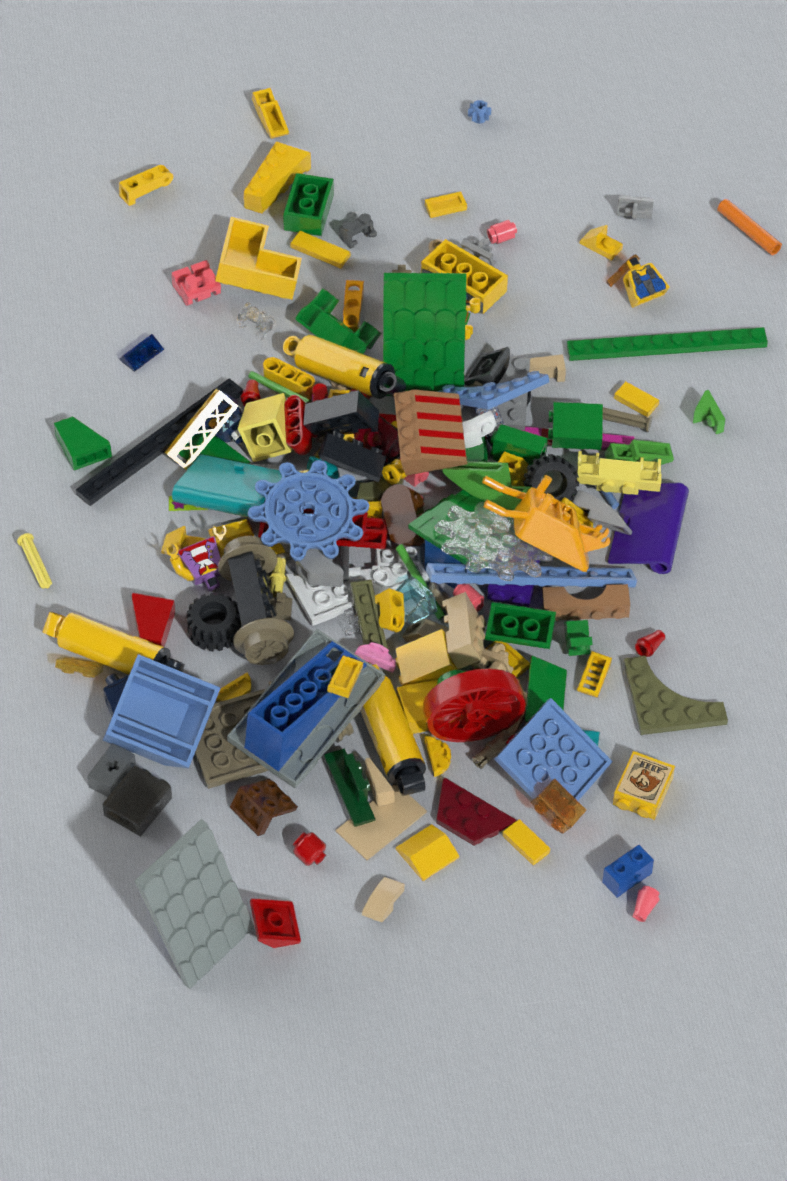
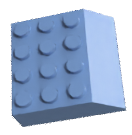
M138 654L103 741L110 744L113 743L127 751L165 766L189 769L220 687Z

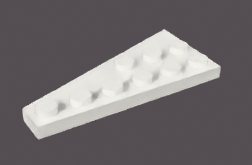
M420 561L414 562L426 583L429 582V577ZM396 563L391 567L381 568L380 565L372 566L371 569H361V567L349 568V580L343 582L341 587L309 585L300 575L286 574V580L312 626L355 610L350 582L372 580L375 595L388 588L403 592L417 586L404 563Z

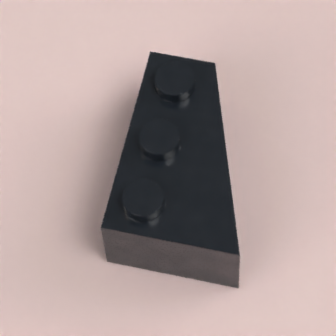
M359 390L305 404L303 425L313 435H325L327 432L332 433L333 430L338 432L340 430H352V433H359V429H371V432H378L379 410Z

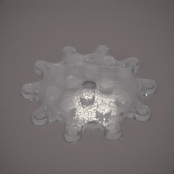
M479 502L475 506L474 512H469L453 505L449 508L447 515L454 521L439 520L435 524L434 529L438 533L451 538L442 544V551L447 554H461L468 559L466 568L471 572L477 573L483 568H490L495 570L499 578L504 581H512L514 579V571L516 570L524 571L533 577H539L542 569L536 560L551 562L554 556L518 538L515 535L514 518L503 517L484 508L485 502Z

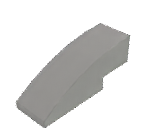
M578 489L573 503L589 514L588 519L594 525L598 526L601 524L603 528L627 535L632 534V530L611 506L594 495Z

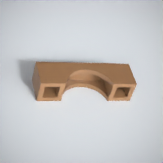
M628 584L606 585L604 592L600 596L589 600L573 597L564 587H542V610L556 612L555 621L629 618L630 597Z

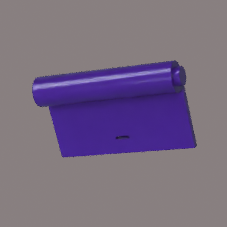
M661 483L660 492L639 490L638 495L624 494L619 515L632 530V534L627 535L615 531L608 564H650L651 569L658 574L670 573L689 495L688 487L683 483Z

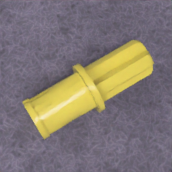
M277 557V565L269 576L273 597H277V593H283V585L286 581V560L281 557Z

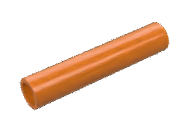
M724 199L720 202L717 208L718 212L770 255L773 256L779 252L782 247L781 242L730 200Z

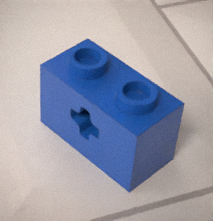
M637 845L604 868L602 883L618 898L652 874L654 859L640 845Z

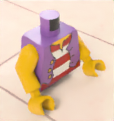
M221 524V533H216V527H212L213 533L217 536L216 539L213 536L179 550L176 544L171 543L173 547L171 553H169L167 547H164L163 551L171 557L170 562L177 575L187 581H192L194 585L205 582L209 591L215 590L220 586L217 577L221 576L218 570V563L224 555V548L227 545L226 538L223 537L226 534V527Z

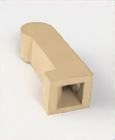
M563 354L530 358L529 372L539 371L541 374H548L549 378H557V382H565L566 368Z

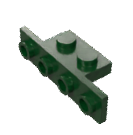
M345 748L325 754L324 759L353 826L357 827L376 821L368 802L370 784L368 779L363 778L361 774L363 770L360 761L355 760L353 753L347 754Z

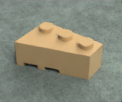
M466 592L442 601L443 607L448 615L444 616V622L449 623V631L445 632L447 652L456 668L460 669L481 661L482 651L484 650V630L486 627L484 617L482 615L479 616Z

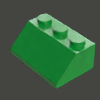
M492 602L485 639L550 649L555 628L556 612Z

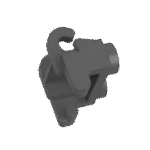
M366 213L361 214L355 221H347L339 227L343 241L350 249L358 244L357 240L352 241V237L361 232L364 235L368 233L369 237L374 238L377 236L371 216Z

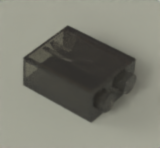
M134 765L103 802L104 816L141 837L172 799V790L170 784L164 779L159 780L152 776L148 770L140 769Z

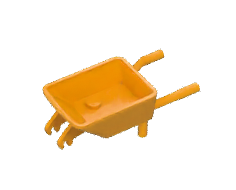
M545 475L537 489L531 487L527 493L504 486L488 476L483 478L482 483L492 489L521 499L515 510H506L488 499L483 507L500 516L514 518V530L518 538L583 572H587L589 569L588 552L605 548L610 544V537H607L609 534L608 528L601 533V524L593 528L579 523L574 508L555 499L551 494L544 493L552 481L551 477Z

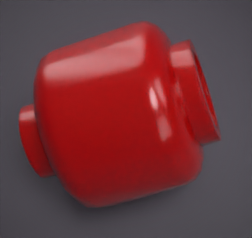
M313 832L308 834L302 833L292 845L295 847L293 854L306 866H310L313 863L319 865L327 856L324 853L327 847L326 843Z

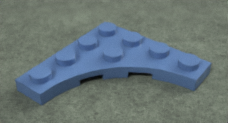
M532 371L527 373V376L496 384L495 382H490L477 387L446 385L438 392L459 394L460 405L489 410L549 383L548 374H541L539 371Z

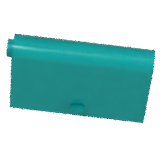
M200 455L174 485L172 499L177 503L249 518L248 510L251 507L260 506L265 503V498L255 490L256 482L266 480L271 483H277L281 480L282 476L279 470Z

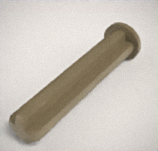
M603 407V420L645 429L646 432H649L652 416L647 418Z

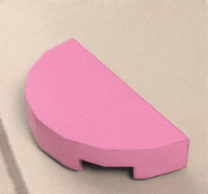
M370 642L367 645H360L354 653L366 662L373 665L377 664L378 667L392 673L396 668L395 659H392V656L388 653L389 650L380 644Z

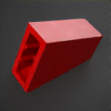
M132 593V605L138 636L151 643L165 647L175 616L174 600Z

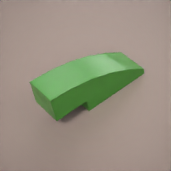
M632 440L630 445L610 443L604 453L606 459L640 462V458L643 457L644 461L658 462V459H661V465L673 462L674 460L670 443Z

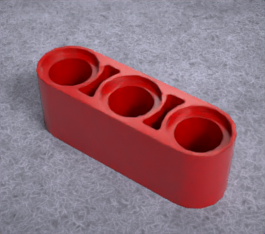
M292 395L286 399L284 404L286 443L298 455L303 456L308 454L312 448V433L303 425L306 403L298 395Z

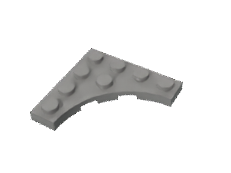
M510 357L507 371L499 383L527 376L530 369V358ZM528 392L496 406V410L498 409L499 413L498 416H496V412L493 413L495 419L501 416L503 422L500 423L519 430H525ZM461 405L462 422L479 416L477 410L480 408Z

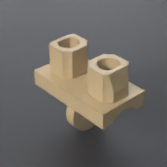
M496 643L493 647L489 646L487 650L484 649L481 661L471 664L473 670L485 669L488 666L490 667L489 669H499L509 673L513 671V667L509 666L508 663L509 654L505 652V646L501 643Z

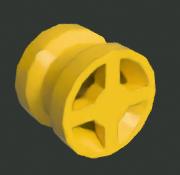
M395 459L390 465L388 464L383 467V477L389 484L394 485L400 479L407 477L400 459Z

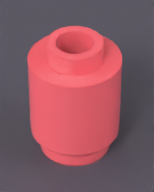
M510 220L497 223L487 229V235L492 244H499L515 238V233H517L516 225L514 222H510Z
M459 584L454 589L453 596L466 592L474 608L479 612L484 606V597L471 585Z

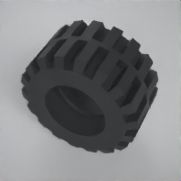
M548 454V456L541 455L540 459L537 460L535 458L532 460L533 464L527 466L528 472H524V486L537 489L545 473L557 470L561 473L562 482L556 491L549 494L561 502L565 497L572 501L573 494L576 495L578 492L576 486H579V481H577L579 476L575 472L574 466L561 456Z
M210 593L208 596L203 594L200 599H194V604L190 603L189 610L186 613L189 638L193 640V644L196 646L200 645V649L205 650L208 648L209 651L213 652L214 649L222 651L223 647L227 649L231 647V643H234L235 634L241 628L237 602L235 600L232 601L230 596L224 597L222 593L218 595ZM213 619H218V620L223 621V622H221V623H219V624H215V625H210V624L205 623V622H207V621H209V620H213Z

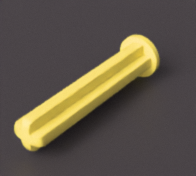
M25 533L17 539V543L22 546L40 587L48 589L52 585V581L33 542L34 537L31 533Z

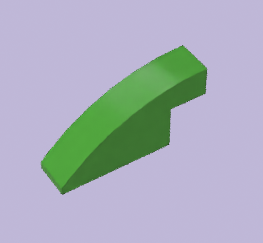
M467 461V465L443 469V473L450 480L471 495L483 501L488 499L508 509L515 510L521 499L498 492L483 484L482 481L485 476L496 480L504 486L527 493L531 488L511 485L508 463Z

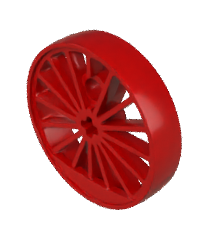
M476 669L454 675L436 685L424 699L423 713L430 733L436 738L448 742H472L492 737L501 733L502 730L511 727L523 715L526 704L522 686L516 676L499 669Z

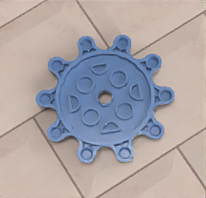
M317 460L313 462L310 471L305 473L298 472L291 463L281 464L279 472L282 478L277 483H271L266 480L257 481L255 490L265 498V503L260 506L251 507L248 510V516L254 522H264L269 525V529L262 534V543L268 547L281 542L289 544L291 546L290 556L294 561L298 562L305 558L306 552L310 549H318L323 552L326 558L334 559L339 553V548L336 544L337 540L346 538L358 541L363 536L362 528L355 525L352 518L365 514L369 510V503L364 499H353L349 496L348 491L356 483L354 476L345 474L338 479H332L326 474L327 464L324 461ZM312 509L314 514H304L303 510Z

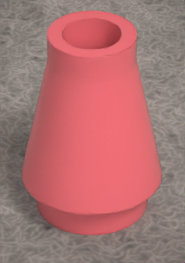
M643 886L641 890H638L635 911L633 913L634 919L641 922L646 921L648 915L660 900V893L656 889Z

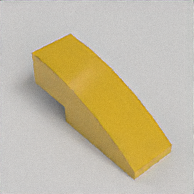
M271 88L253 92V104L270 138L288 135L289 130Z

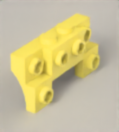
M582 451L578 452L577 473L579 478H577V481H579V484L597 485L596 491L638 495L639 490L660 492L662 476L661 459H658V462L644 461L643 457L640 458V462L603 458L599 460V453L593 456L583 455Z

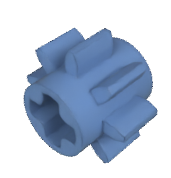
M477 100L474 103H470L468 116L472 117V122L481 124L489 120L491 107H487V102Z

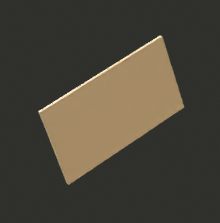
M392 785L395 802L379 807L375 799L369 803L376 821L354 827L351 819H349L335 830L366 860H369L427 813V810L410 795L402 796L397 785Z

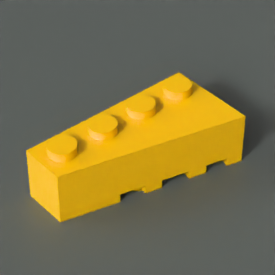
M275 142L244 190V208L261 214L268 209L281 193H285L289 189V186L294 182L296 173L303 174L311 169V152Z

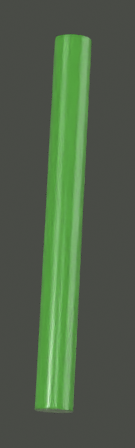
M251 371L248 375L250 379L256 380L279 394L284 393L287 398L292 395H298L306 404L312 402L254 371Z
M403 544L395 548L435 616L438 620L444 618V612L437 601L429 594V587Z

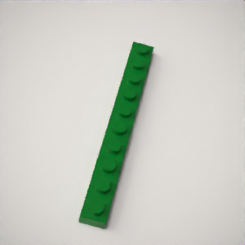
M765 327L570 340L567 341L569 361L767 348L768 340Z

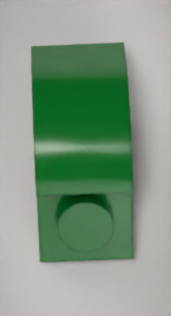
M588 620L564 622L568 656L590 655V646L593 645L592 637H589Z

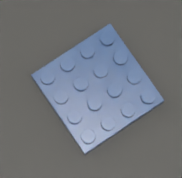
M552 698L548 699L494 758L556 823L566 816L613 762Z

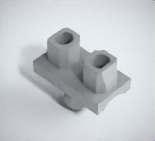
M629 195L619 196L617 216L632 217V220H636V218L652 219L654 199L649 197L637 198Z
M483 238L481 241L476 239L473 244L463 239L461 242L462 249L491 266L495 265L496 261L493 260V254L491 253L493 248L489 246V239Z

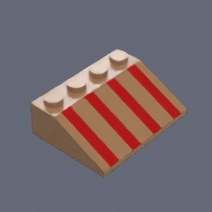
M423 390L394 393L400 458L406 476L467 465L459 394Z

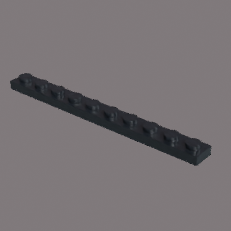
M230 378L78 487L76 495L91 506L164 453L216 389L220 390L223 394L227 393L235 400L242 396L243 389Z

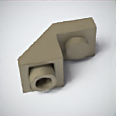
M429 619L411 621L402 638L406 643H409L440 629L447 632L449 628Z

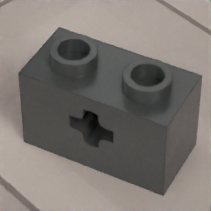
M112 743L87 775L89 788L112 799L116 793L122 790L128 776L134 774L137 768L135 754Z

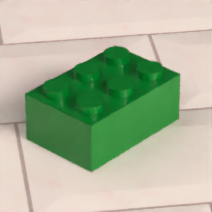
M296 173L283 213L285 231L298 233L302 231L310 235L322 236L334 197V179Z

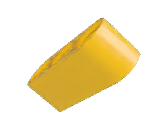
M275 357L264 360V377L309 400L312 399V389L315 385V379L312 375Z

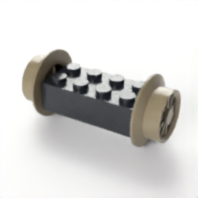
M243 536L230 541L225 546L224 555L218 563V570L220 575L226 580L232 581L242 624V627L234 636L235 648L240 653L245 654L246 659L250 663L269 665L280 661L287 655L288 645L294 637V630L288 622L274 618L277 616L274 604H271L270 600L273 599V594L270 587H267V582H269L268 574L277 565L275 551L265 546L261 538Z

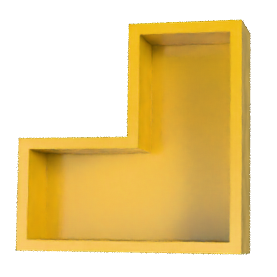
M231 217L215 281L292 300L302 258L264 249L268 225Z

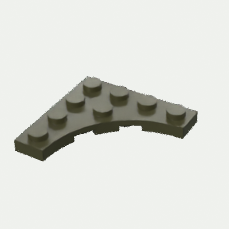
M646 656L624 658L625 671L641 735L727 725L728 718L724 702H703L684 697L669 689L655 676Z

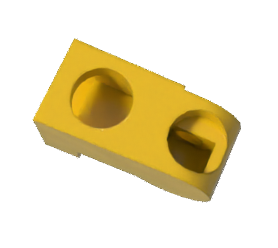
M388 588L375 595V604L380 605L379 625L381 628L397 633L404 626L403 593Z

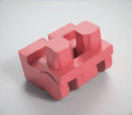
M207 260L191 265V271L188 267L172 272V285L179 296L182 297L186 306L193 304L192 299L199 302L210 298L211 292L215 296L221 294V284L215 281L216 276L212 269H210Z

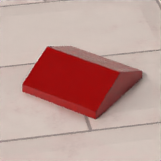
M251 898L250 906L259 942L272 948L295 945L301 942L293 901Z

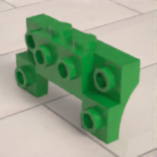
M322 288L318 295L300 310L295 320L319 338L364 354L367 348L372 349L382 333L366 321L362 323L356 332L351 330L331 314L339 299Z

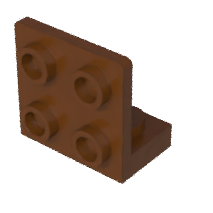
M266 779L239 787L230 808L257 836L265 834L272 818L294 812L298 806L274 781Z

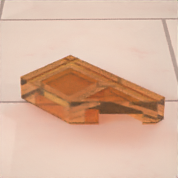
M634 254L632 257L628 259L630 260L634 257H637L638 260H640V258L636 254ZM625 262L607 280L606 283L610 287L630 271L627 263Z

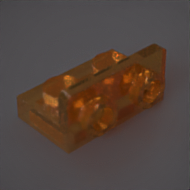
M555 778L530 802L536 812L543 815L550 822L551 826L562 834L572 828L586 812V809Z

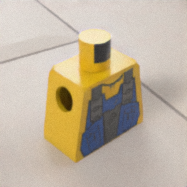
M637 257L626 262L630 271L623 277V282L632 308L665 295L670 288L653 263L641 266Z

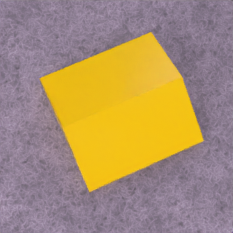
M432 824L396 847V851L422 881L459 858L458 852L447 835Z

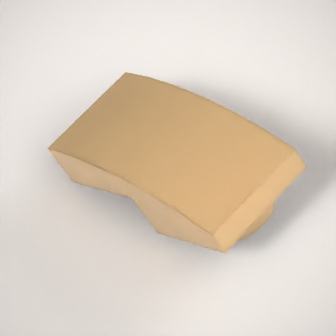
M384 877L369 897L362 915L375 921L383 922L393 911L394 902L404 892L405 884Z

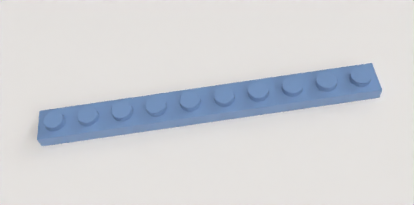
M427 563L426 567L430 582L437 584L476 583L478 585L515 584L519 586L555 585L560 587L595 586L606 588V585L628 584V587H636L637 583L632 569L589 568L587 572H583L575 567L486 565L475 572L464 564Z

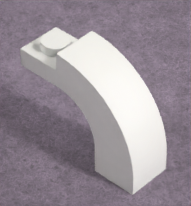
M491 410L463 422L465 448L482 444L481 437L498 430Z

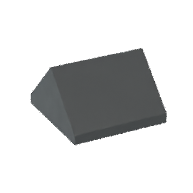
M509 347L481 355L464 380V384L467 386L474 385L475 381L483 385L490 382L498 384L506 373L510 361Z

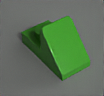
M706 390L694 411L693 423L707 420L709 427H712L716 434L723 433L726 419L710 391Z

